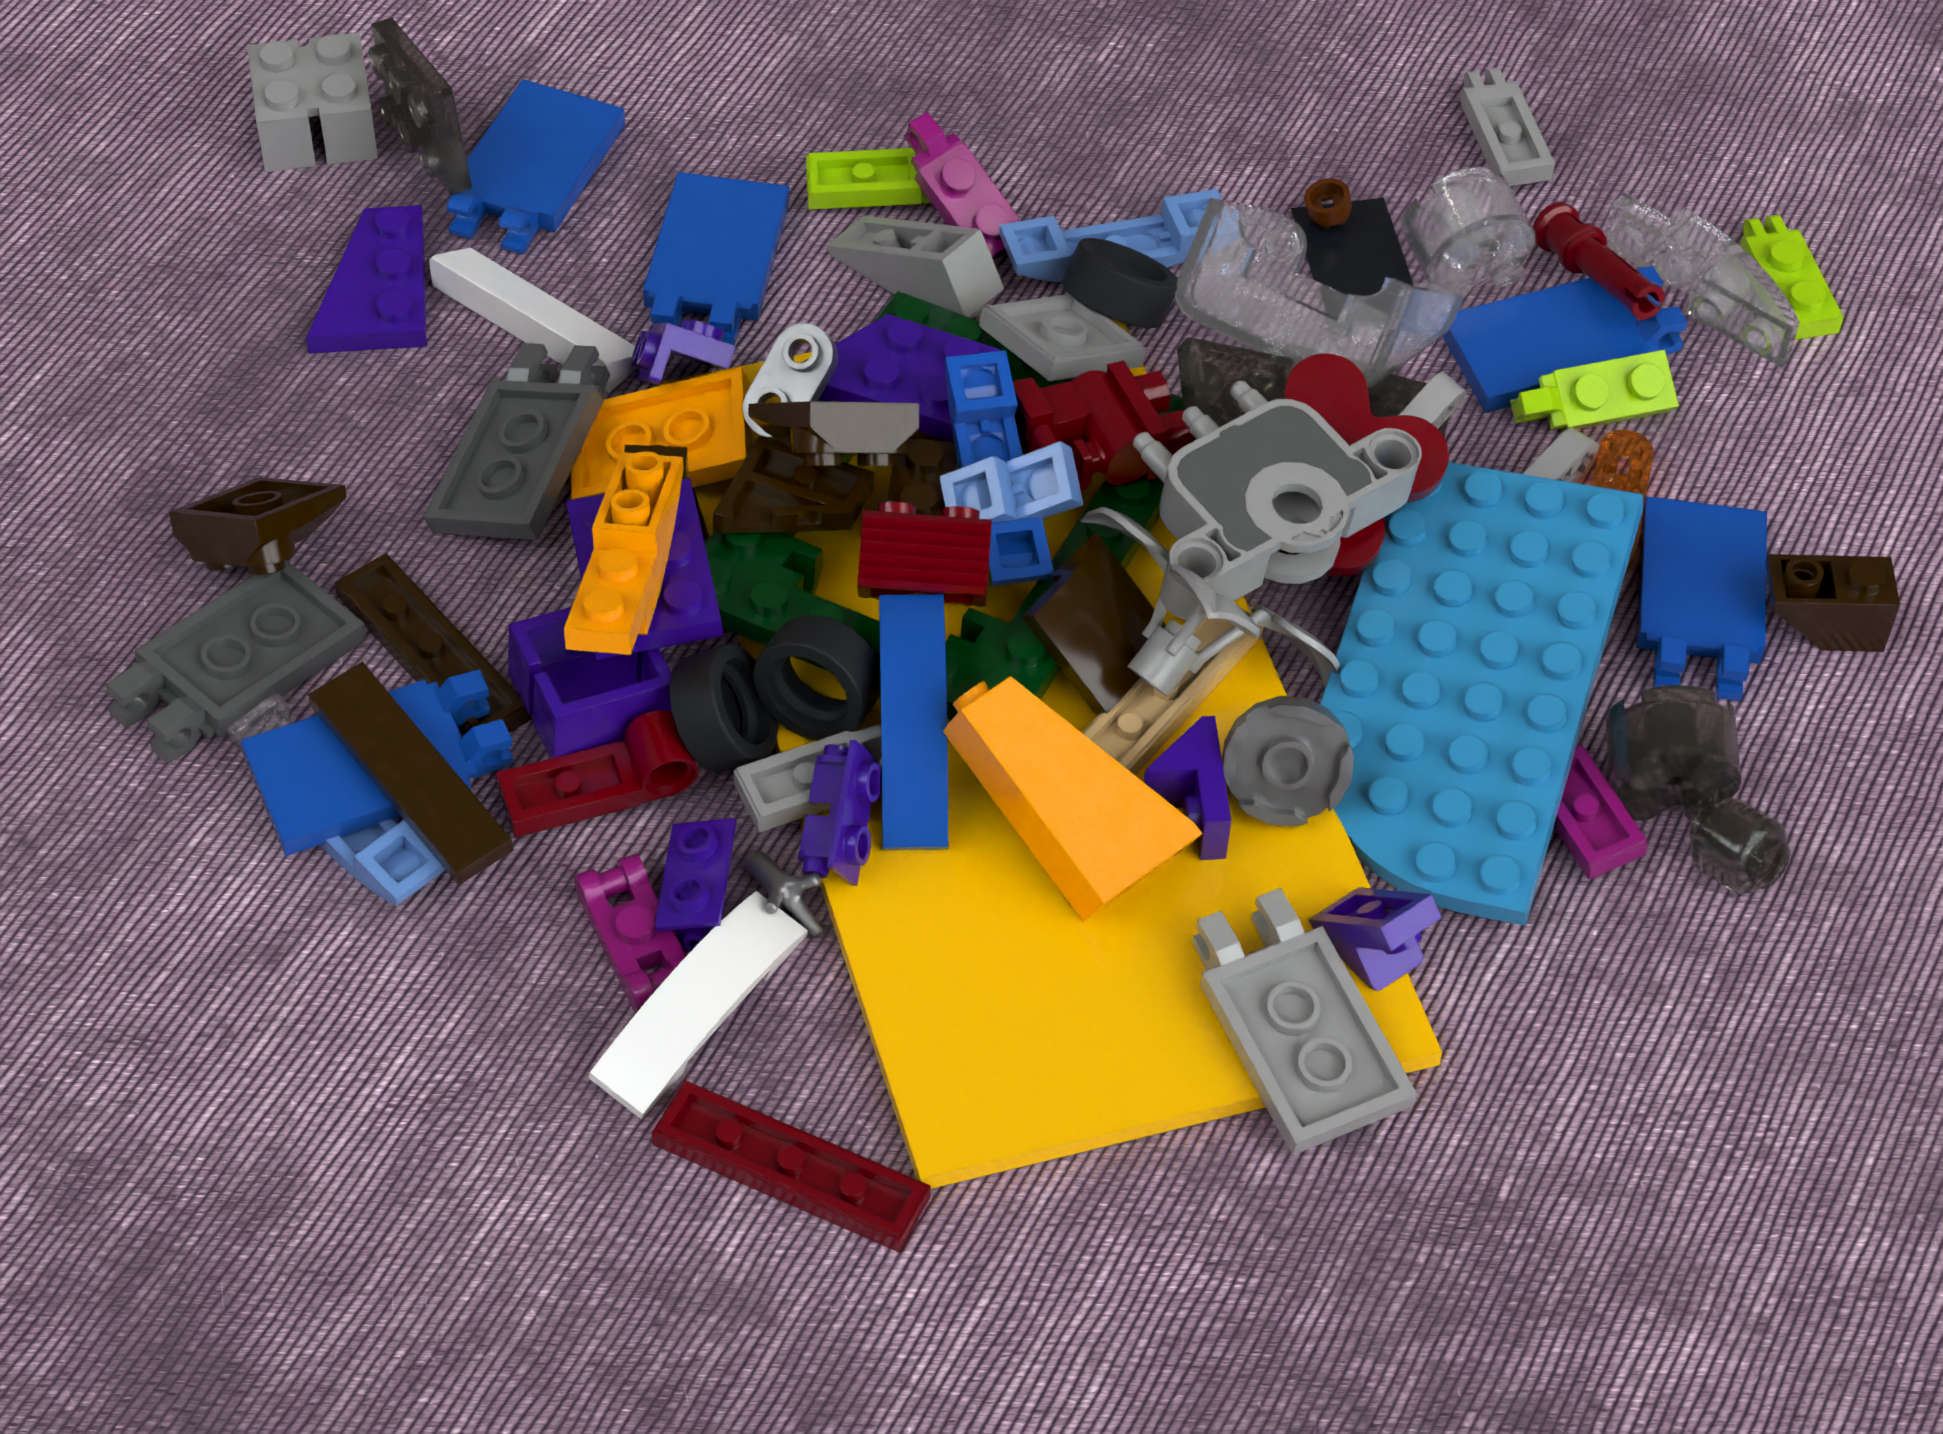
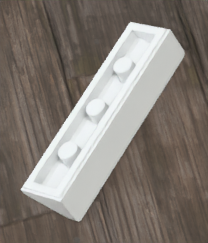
M466 248L440 253L430 258L431 279L434 288L525 343L544 344L548 351L547 356L564 365L575 345L596 346L600 355L597 362L592 366L607 367L610 377L605 387L606 392L610 393L638 368L631 365V358L635 347L633 344L474 249Z

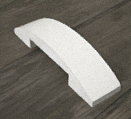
M754 892L721 920L720 926H715L649 997L591 1070L589 1079L641 1120L684 1073L689 1059L763 978L767 981L806 937L808 930L778 908L774 914L767 913L765 911V904L768 899L759 892Z

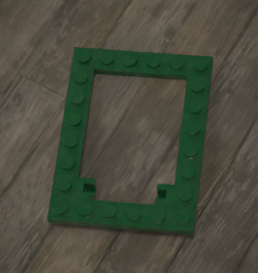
M897 291L875 320L877 321L889 314L1000 349V351L1006 350L1012 381L1033 377L1038 387L1043 388L1070 382L1074 379L1067 378L1048 381L979 326L980 321ZM1170 393L1169 410L1158 413V415H1163L1183 409L1186 410L1190 406H1197L1204 415H1208L1218 425L1220 411ZM841 453V462L849 463L855 454ZM1143 475L1135 481L1119 486H1112L1105 480L1051 560L1054 572L1092 535L1097 534L1100 535L1126 570L1141 544L1113 529L1099 524L1083 523L1081 520L1087 512L1100 507H1107L1128 516L1150 533L1160 517L1159 503L1164 486L1162 480L1159 477L1146 480ZM713 532L704 543L721 616L722 628L767 645L776 632L790 619L804 615L829 617L849 626L867 641L880 662L879 621L814 595L823 568V549L793 538L797 532L727 534ZM1054 579L1037 581L1010 623L968 608L962 617L961 637L950 634L945 642L948 720L951 721L958 713L953 703L968 690L983 681L992 689L1011 676L1040 700L1042 699L1061 669L1021 616L1056 583ZM795 657L807 663L827 670L824 666L810 659Z

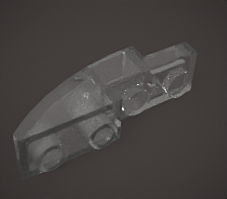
M1623 193L1611 204L1605 230L1607 246L1641 268L1654 266L1662 280L1688 294L1685 313L1781 368L1789 361L1800 321L1781 289L1750 254L1710 222L1685 207L1673 219H1670L1626 193Z

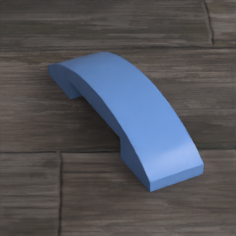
M1217 189L1163 197L1161 214L1062 231L1055 216L999 225V235L1017 274L1029 278L1061 283L1078 243L1084 238L1108 240L1129 247L1149 256L1168 268L1221 245L1234 237L1236 230Z

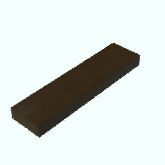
M387 553L334 583L337 597L357 618L365 623V627L416 682L426 680L427 684L437 681L440 688L449 677L480 669L489 688V696L486 699L489 703L491 714L481 718L475 716L466 719L463 725L458 726L464 735L472 727L503 719L508 732L511 733L532 720L531 714L528 715L519 694Z
M363 661L308 694L310 707L458 886L513 851L510 836Z

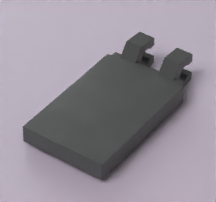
M522 344L509 366L507 381H490L423 516L432 533L527 540L539 539L604 402L602 395L610 373L606 366H592L597 362L600 355L596 346L575 345L560 371L559 383H555L559 373L555 364L541 363L548 353L544 344Z
M285 560L286 567L270 574L252 575L135 650L136 663L106 684L107 693L116 700L109 705L110 715L127 728L151 715L159 699L163 700L167 706L148 719V728L157 735V737L150 741L151 750L168 764L191 751L201 734L207 739L214 734L221 737L366 641L365 623L290 562Z

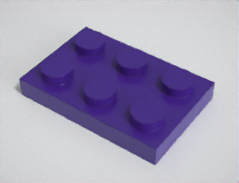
M690 478L682 479L668 561L653 618L647 635L638 634L632 653L724 636ZM604 494L566 501L581 581L594 549L592 526ZM595 652L596 660L625 655Z

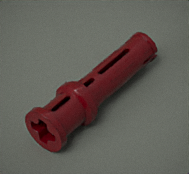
M1565 202L1553 203L1539 213L1533 224L1532 238L1541 249L1547 252H1555L1561 265L1566 270L1572 273H1585L1629 309L1633 316L1640 320H1647L1659 312L1661 308L1648 299L1647 295L1649 294L1656 301L1664 303L1665 293L1662 288L1652 283L1607 246L1606 236L1600 228L1591 223L1584 224L1580 221V215L1576 209Z

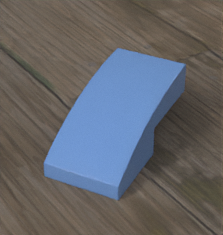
M1061 441L1007 462L996 456H991L940 476L945 507L963 506L977 509L980 511L979 519H991L992 523L1042 517L1043 519L1084 505L1072 447Z
M393 819L380 822L377 826L342 838L336 836L327 839L326 843L319 845L356 880L395 906L445 871L443 866L405 820L399 824Z

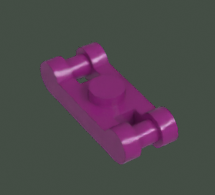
M635 853L617 860V867L598 874L594 869H590L574 875V884L580 902L633 1011L637 1013L688 954L684 953L673 930H655L659 901L649 883L642 860ZM626 891L630 902L611 908L606 898ZM662 965L664 968L650 974L645 973V970Z

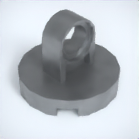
M1278 696L1254 704L1235 720L1224 740L1222 764L1225 781L1229 786L1230 792L1239 800V806L1248 815L1269 825L1296 827L1308 823L1307 818L1320 814L1326 808L1331 811L1341 802L1352 781L1354 757L1345 726L1328 708L1304 697Z

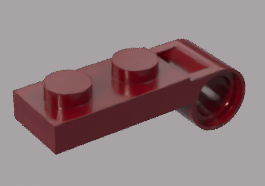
M656 710L640 715L627 726L624 734L625 740L496 772L498 789L514 838L637 807L641 803L672 796L689 788L697 779L699 771L695 759L689 754L678 734L672 712Z

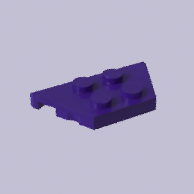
M887 314L835 344L838 351V363L818 400L824 402L919 403V429L917 431L954 442L945 379V357L1000 351V349Z

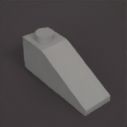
M864 215L826 245L830 256L895 295L897 291L969 318H974L981 314L983 307H986L985 304L1004 289L982 231L977 228Z

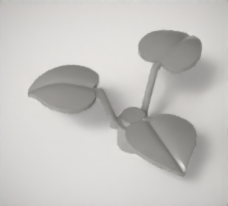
M1100 507L1085 514L1081 522L1108 527L1146 547L1165 573L1169 551L1140 524L1128 516L1107 507ZM1173 564L1169 570L1170 575L1179 584L1194 593L1201 603L1183 627L1171 619L1163 629L1161 626L1167 610L1161 602V595H1159L1151 621L1142 632L1147 641L1127 666L1156 690L1169 697L1188 670L1196 674L1205 661L1246 633L1252 638H1257L1261 633L1258 626H1263L1281 633L1304 653L1317 669L1324 687L1327 685L1331 670L1335 674L1340 671V663L1331 650L1303 628L1257 603L1251 609L1253 613L1248 616L1232 600L1224 595L1215 593L1212 586L1203 578L1179 564ZM1206 615L1208 619H1227L1235 625L1202 650L1195 653V650L1202 642L1193 635V632Z

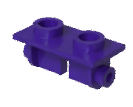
M850 740L849 748L834 744L825 745L823 755L816 757L808 802L813 806L830 807L829 816L806 814L800 851L798 853V860L803 862V874L817 873L820 878H827L830 868L853 886H857L860 867L867 862L870 855L871 836L867 827L872 802L878 799L882 787V773L879 760L857 740Z
M735 818L672 824L655 930H676L683 941L684 948L690 952L715 926H720L737 824Z

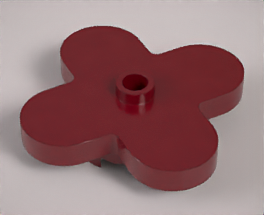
M1329 353L1312 355L1300 361L1292 369L1286 381L1283 399H1293L1313 408L1349 446L1384 428H1397L1408 432L1416 438L1421 446L1422 457L1407 502L1421 500L1438 488L1448 466L1449 451L1444 436L1432 423L1420 417L1410 415L1375 417L1371 413L1368 386L1363 373L1353 362L1342 356ZM1384 517L1347 538L1340 537L1341 544L1333 567L1326 574L1332 576H1351L1369 567L1377 558L1385 534Z

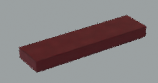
M686 1080L683 1081L652 1131V1144L658 1148L899 1253L931 1196V1186Z

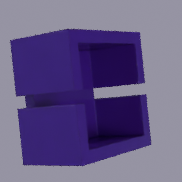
M572 607L509 624L508 674L528 715L533 714V725L550 759L625 740L624 734L627 726L640 715L656 710L671 711L669 688L672 672L659 648L596 660L595 652L566 650L564 626Z

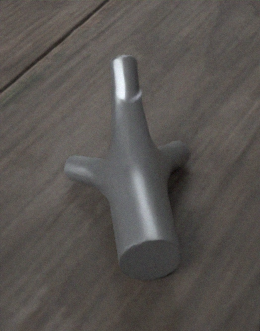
M756 852L750 856L746 863V870L768 892L765 911L769 914H774L777 912L778 907L783 905L800 921L812 937L818 936L823 929L803 901L802 892L820 884L821 878L819 874L812 873L801 877L790 875L784 872L764 852Z

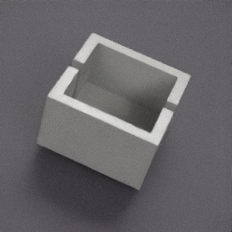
M360 32L309 38L310 46L299 47L298 39L247 45L256 123L265 172L316 166L309 117L320 116L327 165L378 159Z

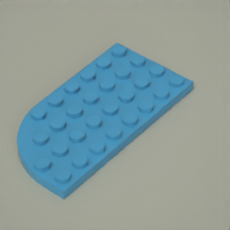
M1448 462L1443 480L1433 493L1421 500L1406 502L1401 508L1384 517L1385 534L1380 552L1374 562L1363 571L1336 654V658L1340 663V671L1335 674L1331 670L1320 705L1328 708L1345 726L1354 757L1351 784L1341 802L1334 807V810L1348 834L1358 859L1393 887L1404 892L1432 894L1437 907L1526 926L1643 512V494Z

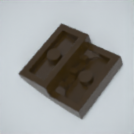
M1097 534L1092 535L1051 575L1056 583L1021 617L1095 714H1100L1101 712L1107 714L1140 678L1127 666L1147 641L1142 632L1150 623L1154 608L1100 535ZM1163 621L1161 627L1164 629L1165 626H1166V624H1165V622Z

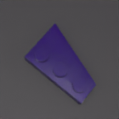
M422 205L364 208L307 334L306 340L309 354L427 347L425 241Z

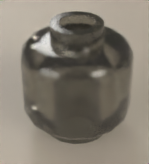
M1725 799L1712 808L1704 809L1692 823L1690 829V839L1692 841L1690 853L1694 867L1707 877L1737 894H1749L1758 889H1767L1782 876L1787 867L1790 849L1787 845L1784 826L1774 817L1742 799Z

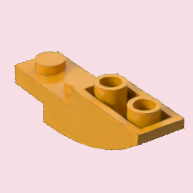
M647 451L637 453L620 452L592 526L594 549L564 626L566 650L631 655L638 634L647 635L668 561L684 469L683 457L664 456Z

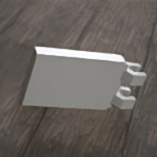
M1281 888L1256 898L1255 904L1258 911L1252 913L1251 920L1265 947L1244 955L1241 944L1222 911L1197 920L1196 928L1199 934L1193 936L1192 943L1206 969L1201 973L1200 987L1292 1156L1413 1107L1418 1094L1323 926L1311 931H1304L1299 917Z

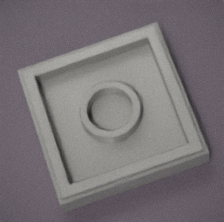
M1070 294L988 305L983 307L979 326L1048 381L1074 378L1091 370L1107 372V364L1122 360L1126 362L1129 369L1142 367L1146 347L1106 316L1078 302Z

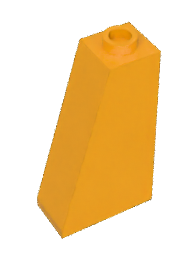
M1010 676L992 689L983 681L968 690L953 703L958 713L944 728L943 733L1083 922L1176 857L1202 835V832L1193 821L1013 677Z

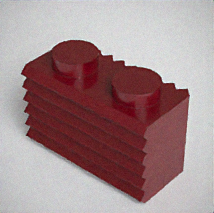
M894 501L879 503L877 511L863 510L857 578L858 596L864 599L874 598L879 600V595L944 594V604L986 606L992 520L979 519L980 511L963 506L942 508L941 516L916 514V507L914 505Z

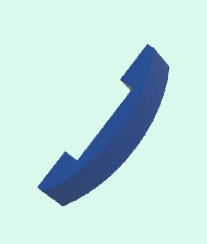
M1006 350L945 357L944 368L958 469L991 456H996L1005 462L1022 456L1014 417L1018 404ZM1042 517L992 523L988 573L990 586L1053 579L1051 575L1054 573Z
M944 594L879 595L883 850L948 849L947 737L943 733L944 728L947 726Z

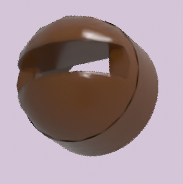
M1332 178L1322 179L1313 183L1306 190L1304 200L1307 214L1316 226L1323 229H1329V227L1338 224L1341 226L1350 217L1352 208L1349 188L1344 182ZM1333 201L1334 207L1323 208L1322 202Z

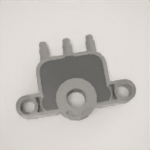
M1237 381L1230 389V394L1238 402L1239 408L1245 414L1219 427L1208 415H1204L1197 406H1190L1183 412L1182 420L1190 428V433L1197 440L1182 447L1174 455L1161 442L1155 441L1148 432L1139 433L1133 440V446L1141 454V459L1164 483L1159 503L1160 518L1166 528L1178 540L1172 545L1169 552L1160 591L1161 602L1166 610L1176 617L1188 620L1201 603L1194 593L1179 584L1170 575L1169 570L1173 564H1179L1196 573L1212 586L1215 593L1224 595L1232 601L1262 586L1264 578L1284 584H1303L1323 576L1333 567L1341 544L1340 537L1347 538L1401 508L1407 502L1422 457L1421 446L1416 438L1408 432L1397 428H1384L1349 446L1325 419L1307 404L1293 399H1276L1268 402L1256 389H1252L1245 381ZM1278 550H1283V551H1286V552H1289V553H1299V554H1296V555H1294V554H1284V553L1278 552Z

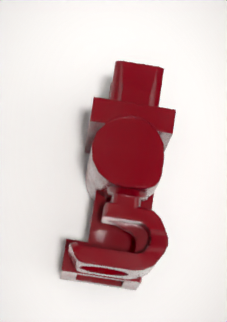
M1122 360L1107 364V372L1091 370L1078 375L1070 382L1043 388L1038 387L1033 377L1013 381L1018 404L1014 417L1022 454L1025 455L1059 441L1072 447L1081 492L1091 484L1092 474L1095 472L1103 474L1112 486L1130 483L1141 478L1143 475L1146 480L1158 478L1141 459V454L1133 446L1134 438L1141 432H1148L1155 441L1161 442L1172 455L1193 440L1190 428L1182 420L1184 409L1158 415L1160 412L1169 410L1171 395L1168 383L1160 371L1134 377L1126 362Z

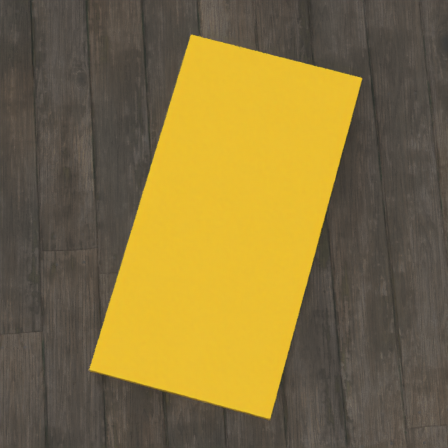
M1109 318L1111 321H1113L1115 324L1121 327L1124 331L1130 334L1125 323ZM812 352L794 355V361L801 363L809 359ZM764 362L742 366L750 386ZM1143 364L1142 367L1130 368L1134 377L1147 374ZM718 370V371H713V372H708V373H703V374H698V375H693V376H688V377H682V378H677V379L662 381V382H660L659 386L666 385V384H670V383H674V382H678V381H682V380H686V379H690V378H694V377H699V376H703V375H707V374H711V373H715V372H719V371H723V370ZM772 397L766 403H779L781 399L780 397ZM752 430V446L754 445V443H755L756 439L758 438V436H760L759 434H757V433L754 432L753 430ZM918 431L909 437L949 442ZM857 454L854 455L848 464L857 466ZM857 466L873 471L875 474L873 491L852 529L800 531L793 538L823 549V568L814 595L879 621V600L874 598L864 599L858 596L857 578L863 510L877 511L879 503L887 502L893 466ZM1099 472L1092 474L1091 484L1081 492L1084 505L1043 518L1051 560L1106 480L1103 474ZM734 478L692 488L699 518L707 540L714 532L712 531L713 513ZM1159 517L1150 534L1170 552L1172 545L1178 540L1166 528ZM1141 545L1126 571L1155 609L1161 591L1164 572L1146 547ZM988 581L986 606L984 607L944 604L945 642L950 634L961 637L962 617L968 608L1010 623L1037 581L990 586ZM1244 596L1233 601L1241 609L1251 614ZM1166 611L1163 620L1166 625L1172 619L1181 626L1186 621L1174 616L1169 611ZM738 635L742 648L746 649L756 660L766 645ZM1262 637L1135 775L1144 782V774L1147 768L1202 716H1215L1223 761L1224 740L1235 720L1256 703L1278 696H1287ZM790 656L792 667L797 675L813 691L831 699L847 700L845 690L831 672ZM1062 670L1059 671L1041 701L1081 733L1099 715L1092 711ZM881 694L863 722L855 729L856 732L878 724L881 725ZM778 722L779 727L775 745L777 754L817 741L807 739L787 730ZM948 738V849L883 850L881 790L878 799L872 802L867 827L871 836L870 855L867 862L860 867L857 886L850 885L830 868L828 877L821 878L820 887L916 1179L930 1185L931 1189L1266 1108L1200 987L1201 973L1206 969L1192 943L1193 936L1199 934L1196 928L1197 920L1222 911L1238 938L1245 955L1265 947L1251 920L1252 913L1258 911L1255 904L1258 896L1281 888L1299 917L1303 930L1311 931L1313 928L1309 922L1310 918L1358 887L1371 888L1348 834L1334 808L1331 811L1326 808L1320 814L1307 818L1308 823L1296 827L1269 825L1248 815L1239 806V800L1230 792L1229 786L1226 784L1231 815L1226 859L1200 860L1196 839L1176 857L1083 922ZM1176 808L1183 813V808ZM830 809L813 815L829 816ZM806 817L799 819L802 832ZM1342 960L1405 1073L1439 1066L1442 1051L1408 973L1382 990L1374 991Z

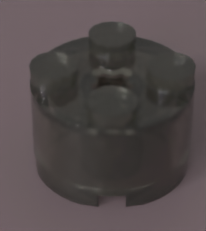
M1669 685L1641 691V702L1624 709V699H1622L1608 711L1605 724L1610 788L1614 790L1634 821L1651 819L1659 811L1684 812L1688 819L1698 822L1710 821L1722 816L1724 813L1723 803L1730 800L1739 791L1742 782L1735 708L1728 700L1726 707L1716 703L1715 692L1696 686Z

